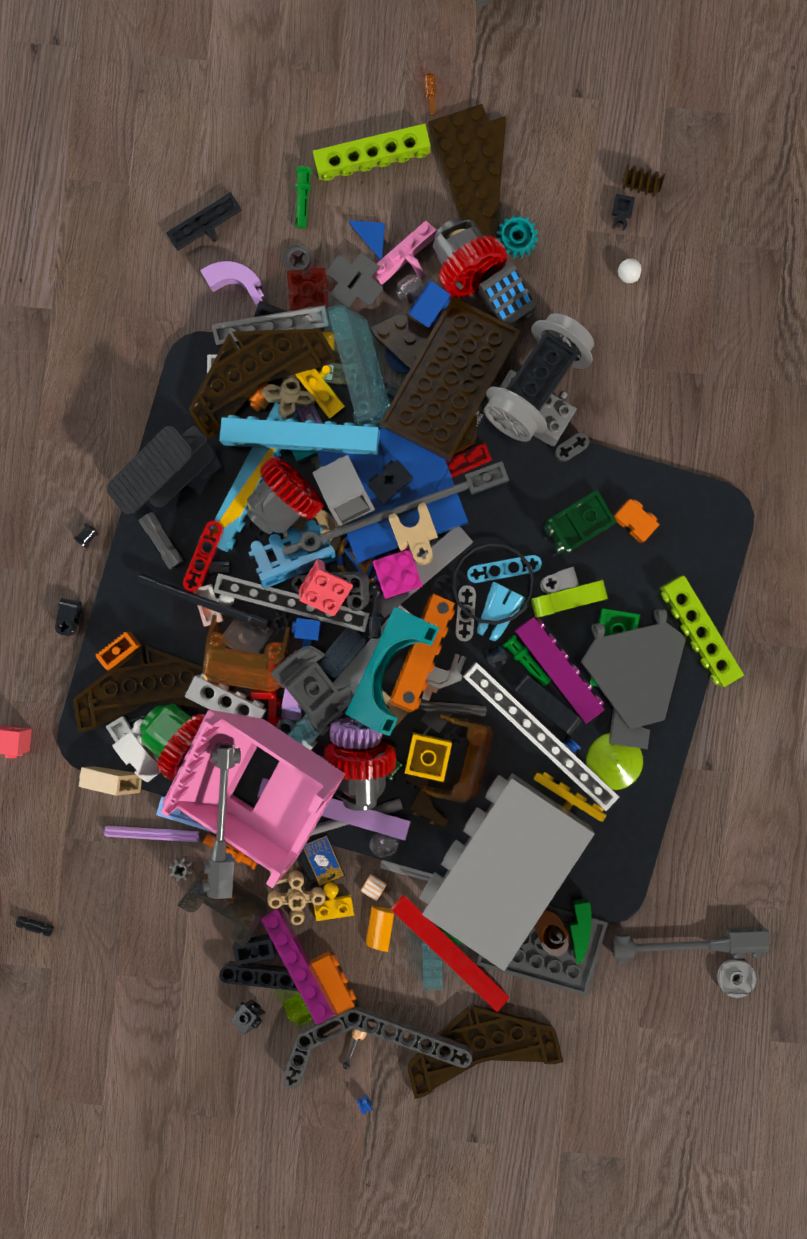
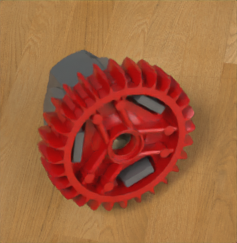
M452 219L443 224L435 234L433 248L438 254L436 257L443 266L440 268L439 281L443 289L451 294V297L463 298L465 295L469 297L471 293L475 294L479 290L481 283L506 266L508 254L502 243L496 237L484 236L472 220Z
M271 457L260 468V474L264 480L248 497L247 505L249 509L246 512L249 518L268 534H271L273 531L285 533L301 515L307 519H312L320 512L324 505L316 489L311 486L312 484L302 474L298 473L291 465H288L286 461L278 457Z
M382 741L373 748L358 750L345 749L332 742V744L325 748L324 759L345 773L334 794L343 799V805L346 808L364 811L376 806L377 799L384 791L386 776L393 772L396 765V750L390 743Z

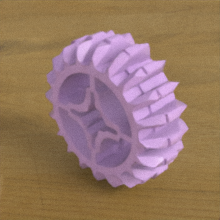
M351 717L339 718L331 723L330 741L339 747L359 750L373 748L381 742L382 733L376 732Z

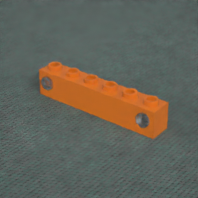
M435 594L428 598L421 619L440 628L432 646L424 643L410 645L388 704L407 712L418 709L421 703L419 696L421 691H424L427 687L428 680L426 678L428 673H431L435 663L433 659L435 655H438L442 645L440 641L447 634L448 627L446 625L448 620H451L455 610L453 607L455 603Z

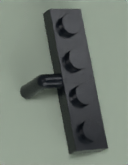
M230 192L169 230L166 234L177 251L206 233L213 242H216L218 236L214 228L241 212L242 209Z

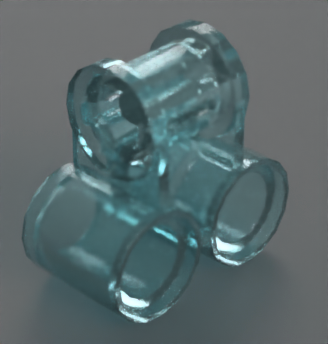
M308 716L300 719L295 724L289 718H284L276 726V728L281 730V724H289L291 730L285 734L302 745L304 744L303 741L318 734L306 719Z

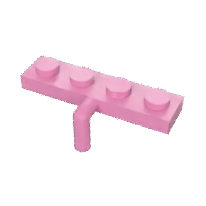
M427 221L423 222L377 263L379 268L372 277L382 285L407 262L412 265L419 278L423 277L424 271L414 256L435 239L437 229Z

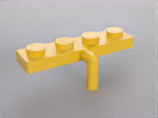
M326 365L319 372L315 368L295 374L329 418L345 407L324 380L332 372L331 366Z
M546 772L543 775L541 773L535 775V781L567 800L563 806L570 811L572 806L575 805L599 821L603 822L605 819L604 809L595 803L590 805L586 802V797L578 792L576 795L569 791L571 788L562 782L558 785L553 781L554 777Z

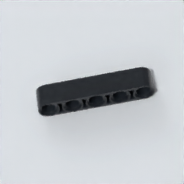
M227 961L219 973L220 980L226 984L298 991L292 978L289 982L282 980L283 975H288L291 978L287 968L284 966L256 963L236 965L235 961ZM225 969H231L234 975H227ZM244 971H250L253 977H246ZM269 973L272 976V979H265L263 977V974Z

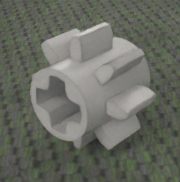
M186 857L182 860L175 858V864L169 866L172 869L170 876H175L177 882L180 878L186 881L188 879L187 874L194 872L190 869L193 862L188 863ZM179 867H180V868L184 867L185 870H184V871H182V870L179 871L178 868H179Z

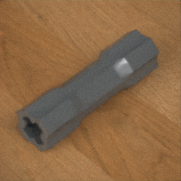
M150 512L138 520L170 570L184 562L180 553L166 535L154 512Z

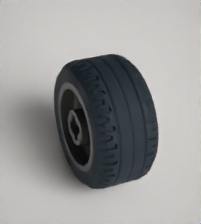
M346 628L325 652V656L318 661L319 666L331 677H338L366 644V639L356 630Z

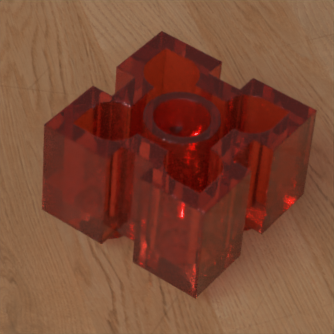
M325 267L310 269V274H303L302 270L286 271L288 289L290 293H293L289 294L290 311L326 305L327 312H330L328 292L323 291L328 289ZM311 289L312 293L306 294V290Z

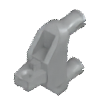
M454 654L450 670L447 671L434 666L432 672L427 675L426 680H428V684L421 699L429 701L432 692L437 693L438 689L461 681V671L466 657L461 656L458 663L460 655Z

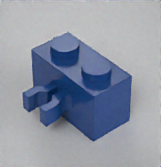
M429 280L408 314L428 328L430 325L434 326L439 319L437 314L441 308L445 309L447 307L451 294Z
M297 618L292 624V633H295L294 638L303 639L302 647L311 646L312 640H321L323 621Z

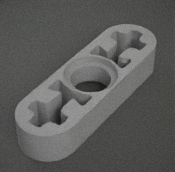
M463 586L458 593L459 601L465 602V596H462V592L469 589L472 596L468 598V603L472 602V606H463L470 609L471 614L474 615L476 591L471 586ZM457 604L455 634L459 640L468 641L473 636L474 619L471 617L463 619L460 616L462 609ZM459 620L462 622L471 621V625L466 624V630L470 631L466 638H462V635L459 634V630L463 629V624L459 625Z

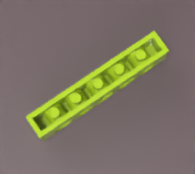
M421 124L313 150L319 180L329 181L339 175L349 176L353 172L360 170L366 172L376 166L386 167L393 162L403 163L408 161L409 158L426 157L430 154L431 145L426 124ZM411 142L414 144V146L408 148L405 146V144ZM388 147H394L396 150L394 152H388L386 149ZM374 151L377 153V155L371 157L368 155V153ZM351 156H357L358 160L351 161L349 160V158ZM333 160L340 162L336 166L330 164Z
M679 576L660 588L662 590V598L666 603H670L672 607L671 613L676 619L679 618L682 623L680 627L683 633L691 638L692 642L690 644L695 652L700 653L702 657L700 659L701 663L706 669L709 668L712 673L710 677L714 684L726 687L744 676L686 577ZM679 594L684 596V602L681 605L676 600ZM690 610L694 613L692 621H689L686 617L687 612ZM699 627H702L704 630V635L701 638L696 634ZM710 643L714 646V651L711 654L706 650ZM719 660H722L724 667L719 671L716 664Z

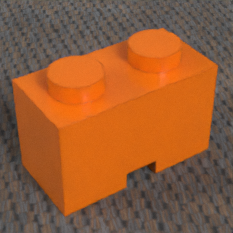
M629 499L616 512L614 518L623 528L625 526L630 528L629 534L639 543H643L660 524L656 522L657 518L652 513L648 512L647 514L642 509L643 506L635 499Z

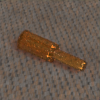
M428 73L424 75L426 97L429 98L430 114L435 115V74Z

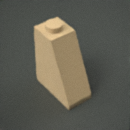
M81 767L79 776V787L115 796L140 793L142 779L134 772L101 767Z

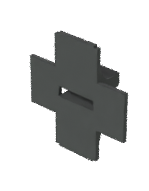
M362 253L359 254L353 264L341 255L337 256L326 273L338 283L330 295L347 308L351 306L356 298H359L369 306L372 305L383 290V286L371 278L379 268V265ZM359 272H360L362 275H361L360 278L357 280V282L354 284V286L350 289V287L352 286V284H353V283L355 282V280L358 278Z

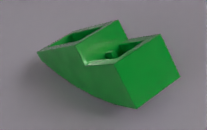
M587 898L572 900L575 920L568 921L574 957L577 964L582 963L590 940L591 906Z

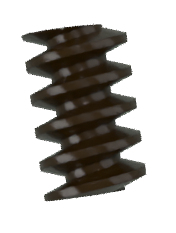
M627 163L622 178V188L625 189L627 185H630V191H633L636 186L637 193L645 189V195L651 190L652 197H655L661 190L665 174L663 173L659 178V172L655 171L651 176L650 169L644 174V168L642 167L636 172L635 165L629 170V164Z

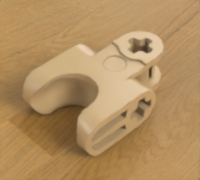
M423 502L418 505L420 519L414 527L408 528L403 526L396 514H390L388 517L400 551L410 548L414 560L419 565H427L432 561L433 552L429 541L438 538L427 506ZM421 550L428 552L425 559L418 557Z

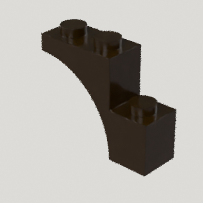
M405 774L406 784L413 788L420 787L410 805V809L413 810L412 813L420 818L423 816L430 819L429 822L436 827L440 825L445 827L448 818L432 803L428 792V778Z

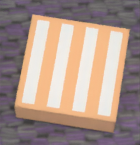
M370 874L361 888V892L377 901L387 883Z

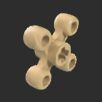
M295 870L289 874L288 880L291 887L287 893H280L276 890L271 891L268 894L267 900L268 905L273 909H277L284 904L289 905L291 908L289 912L290 922L294 925H300L305 918L302 909L306 903L310 902L314 905H321L326 897L323 889L320 887H315L311 891H304L302 888L304 884L303 874Z

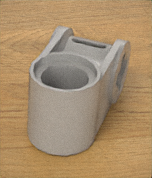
M574 567L558 571L543 578L540 582L541 590L547 594L579 585ZM548 579L550 582L554 583L552 587L546 586V583H548Z

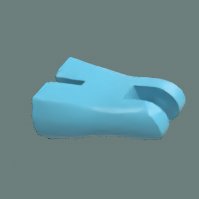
M493 581L480 619L499 621L512 617L519 611L527 598ZM510 621L498 625L492 624L495 627L489 639L494 642L499 639ZM479 622L477 633L483 636L489 624Z

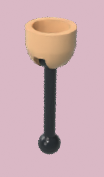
M355 1028L352 1029L351 1034L354 1042L346 1062L343 1063L345 1070L350 1068V1060L357 1042L366 1037V1032Z

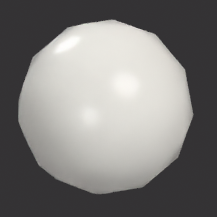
M633 258L622 261L618 268L619 278L627 284L638 281L641 273L639 261Z

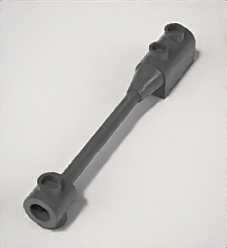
M232 743L216 744V750H211L210 752L211 762H215V766L220 769L217 833L211 856H209V862H204V874H208V880H203L202 886L203 892H207L208 897L224 899L232 898L234 860L231 853H226L224 839L228 771L235 767V764H240L241 750L240 747H236Z
M763 926L725 928V936L708 941L636 944L630 938V934L617 933L615 934V939H612V954L614 959H618V963L623 964L629 963V958H634L636 952L709 949L728 952L732 954L733 958L737 959L744 958V953H751L752 957L761 958L763 957V952H769V931Z

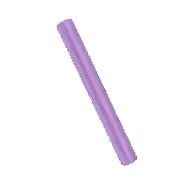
M106 826L104 830L106 837L198 842L200 839L199 831Z

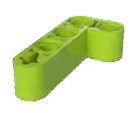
M601 580L531 599L535 617H542L605 600L608 597L604 581Z

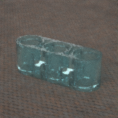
M422 940L423 990H443L442 959Z

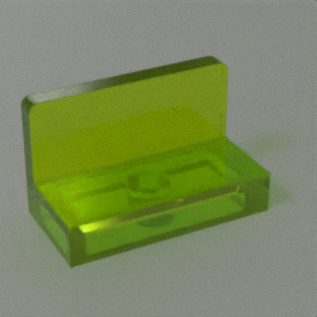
M300 993L283 1002L288 1019L297 1027L313 1019Z

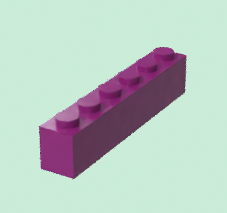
M530 618L514 630V632L580 719L587 724L604 711L602 707L603 701L598 695L594 696L590 691L592 687L586 679L582 681L579 677L580 671L574 664H569L567 661L569 657L563 649L559 650L556 647V639L551 633L547 635L544 631L545 625L539 618Z
M276 909L261 918L316 1025L322 1024L338 1014L283 910Z

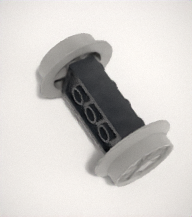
M550 314L546 320L536 321L532 325V335L538 344L506 389L490 387L486 392L488 404L484 408L486 417L497 429L516 440L527 442L534 434L545 433L547 423L540 412L571 367L585 369L592 364L593 358L590 351L594 347V340L591 334L579 322L563 314Z

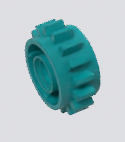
M512 215L510 220L506 218L504 220L505 225H499L500 231H497L496 234L499 237L498 240L504 246L506 253L512 256V259H515L516 256L522 259L524 254L529 256L530 249L534 250L536 247L534 243L538 242V238L534 237L538 234V230H534L535 223H530L529 218L524 219L522 215L517 218ZM519 234L522 239L515 240L512 235Z

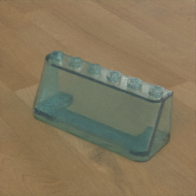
M343 305L327 307L330 330L334 333L354 412H352L354 423L356 426L373 424L376 427H380V422L390 403L385 392L386 388L368 320Z

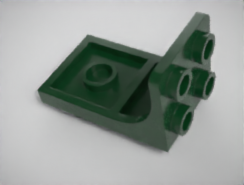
M598 490L546 520L543 528L549 537L552 536L555 540L553 545L557 552H562L565 555L613 526L617 521Z

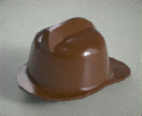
M544 911L534 926L543 949L548 954L561 956L565 954L569 947V931L558 915L551 911Z

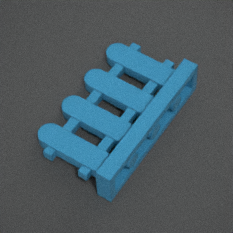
M308 520L305 523L306 530L299 532L296 527H290L287 530L288 537L281 539L278 534H272L269 537L270 544L263 546L260 541H254L251 544L252 551L249 552L250 558L255 557L259 568H256L263 589L310 571L317 559L324 561L325 565L336 561L335 551L330 546L329 540L321 542L320 548L315 552L301 549L290 556H284L282 548H284V545L300 542L304 533L315 532L317 535H320V531L323 530L321 524L317 525L314 520ZM273 550L277 561L270 563L266 552Z

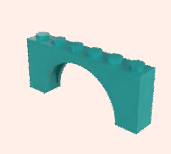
M394 607L345 714L378 733L390 736L398 718L389 711L383 698L382 684L386 668L392 658L406 646L416 643L432 646L440 627Z

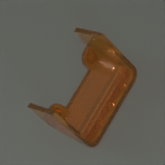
M213 615L206 639L203 664L204 678L209 682L269 692L278 690L280 685L270 672L287 658L290 645V627H286L283 643H270L266 646L264 654L225 648L226 638L218 633L217 615Z
M441 714V719L453 724L467 726V739L470 743L460 782L453 787L452 792L423 786L422 790L437 798L458 802L472 800L477 796L493 737L492 728L486 724Z

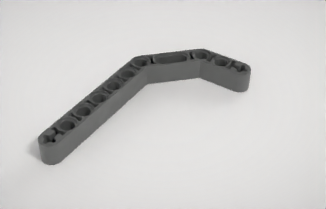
M355 1005L354 1008L336 1017L333 1016L322 1024H314L300 1032L295 1041L283 1081L286 1087L296 1088L304 1076L312 1049L353 1028L461 1068H466L471 1064L473 1053L471 1048L465 1044ZM355 1012L358 1014L359 1019L353 1020L349 1014ZM374 1019L377 1025L374 1027L370 1026L368 1020ZM333 1021L341 1023V1028L327 1035L319 1033L318 1029ZM389 1025L393 1026L395 1028V1032L388 1033L385 1027ZM410 1032L414 1038L407 1040L404 1037V1033ZM302 1036H307L310 1039V1043H304ZM429 1039L432 1045L424 1046L422 1040ZM442 1046H448L450 1048V1052L443 1053L440 1050V1048ZM463 1053L467 1054L464 1059H461ZM295 1055H301L304 1058V1062L297 1061ZM294 1070H297L295 1080H293L292 1073Z

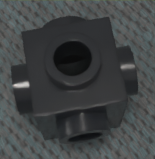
M251 999L246 1003L242 1002L236 1008L237 1013L231 1022L243 1034H246L256 1029L263 1020L261 1018L266 1012L259 1003Z

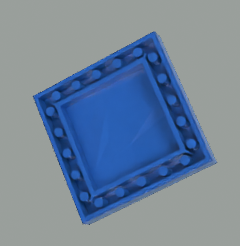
M384 428L379 430L378 455L334 452L317 453L322 467L336 461L338 458L346 455L349 456L375 508V511L355 521L454 486L445 459ZM398 459L413 476L414 480L384 506L367 485L370 484L369 479L377 473L380 475L385 470L384 466L391 460L395 462ZM387 477L385 479L386 484L392 485L394 483L393 478ZM458 493L426 504L437 535L468 524ZM418 507L397 515L400 523L408 528L416 526L420 519ZM389 518L346 533L358 564L400 549Z

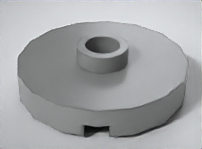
M729 959L722 963L718 969V985L728 996L734 998L745 997L755 988L757 981L756 972L745 960ZM737 974L738 978L733 980V976Z

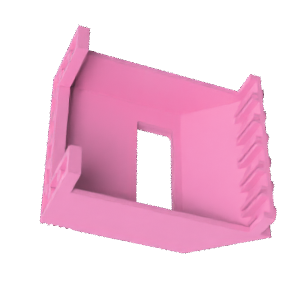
M208 710L162 802L164 807L161 813L169 816L178 808L216 834L220 769L215 766V762H211L210 752L211 750H216V744L232 743L236 747H240V764H235V767L228 771L224 839L271 871L272 874L266 884L273 888L297 860L345 773L264 719ZM258 746L278 759L279 763L255 808L233 795V792Z

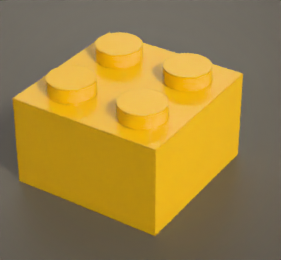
M413 732L405 774L444 782L452 742Z

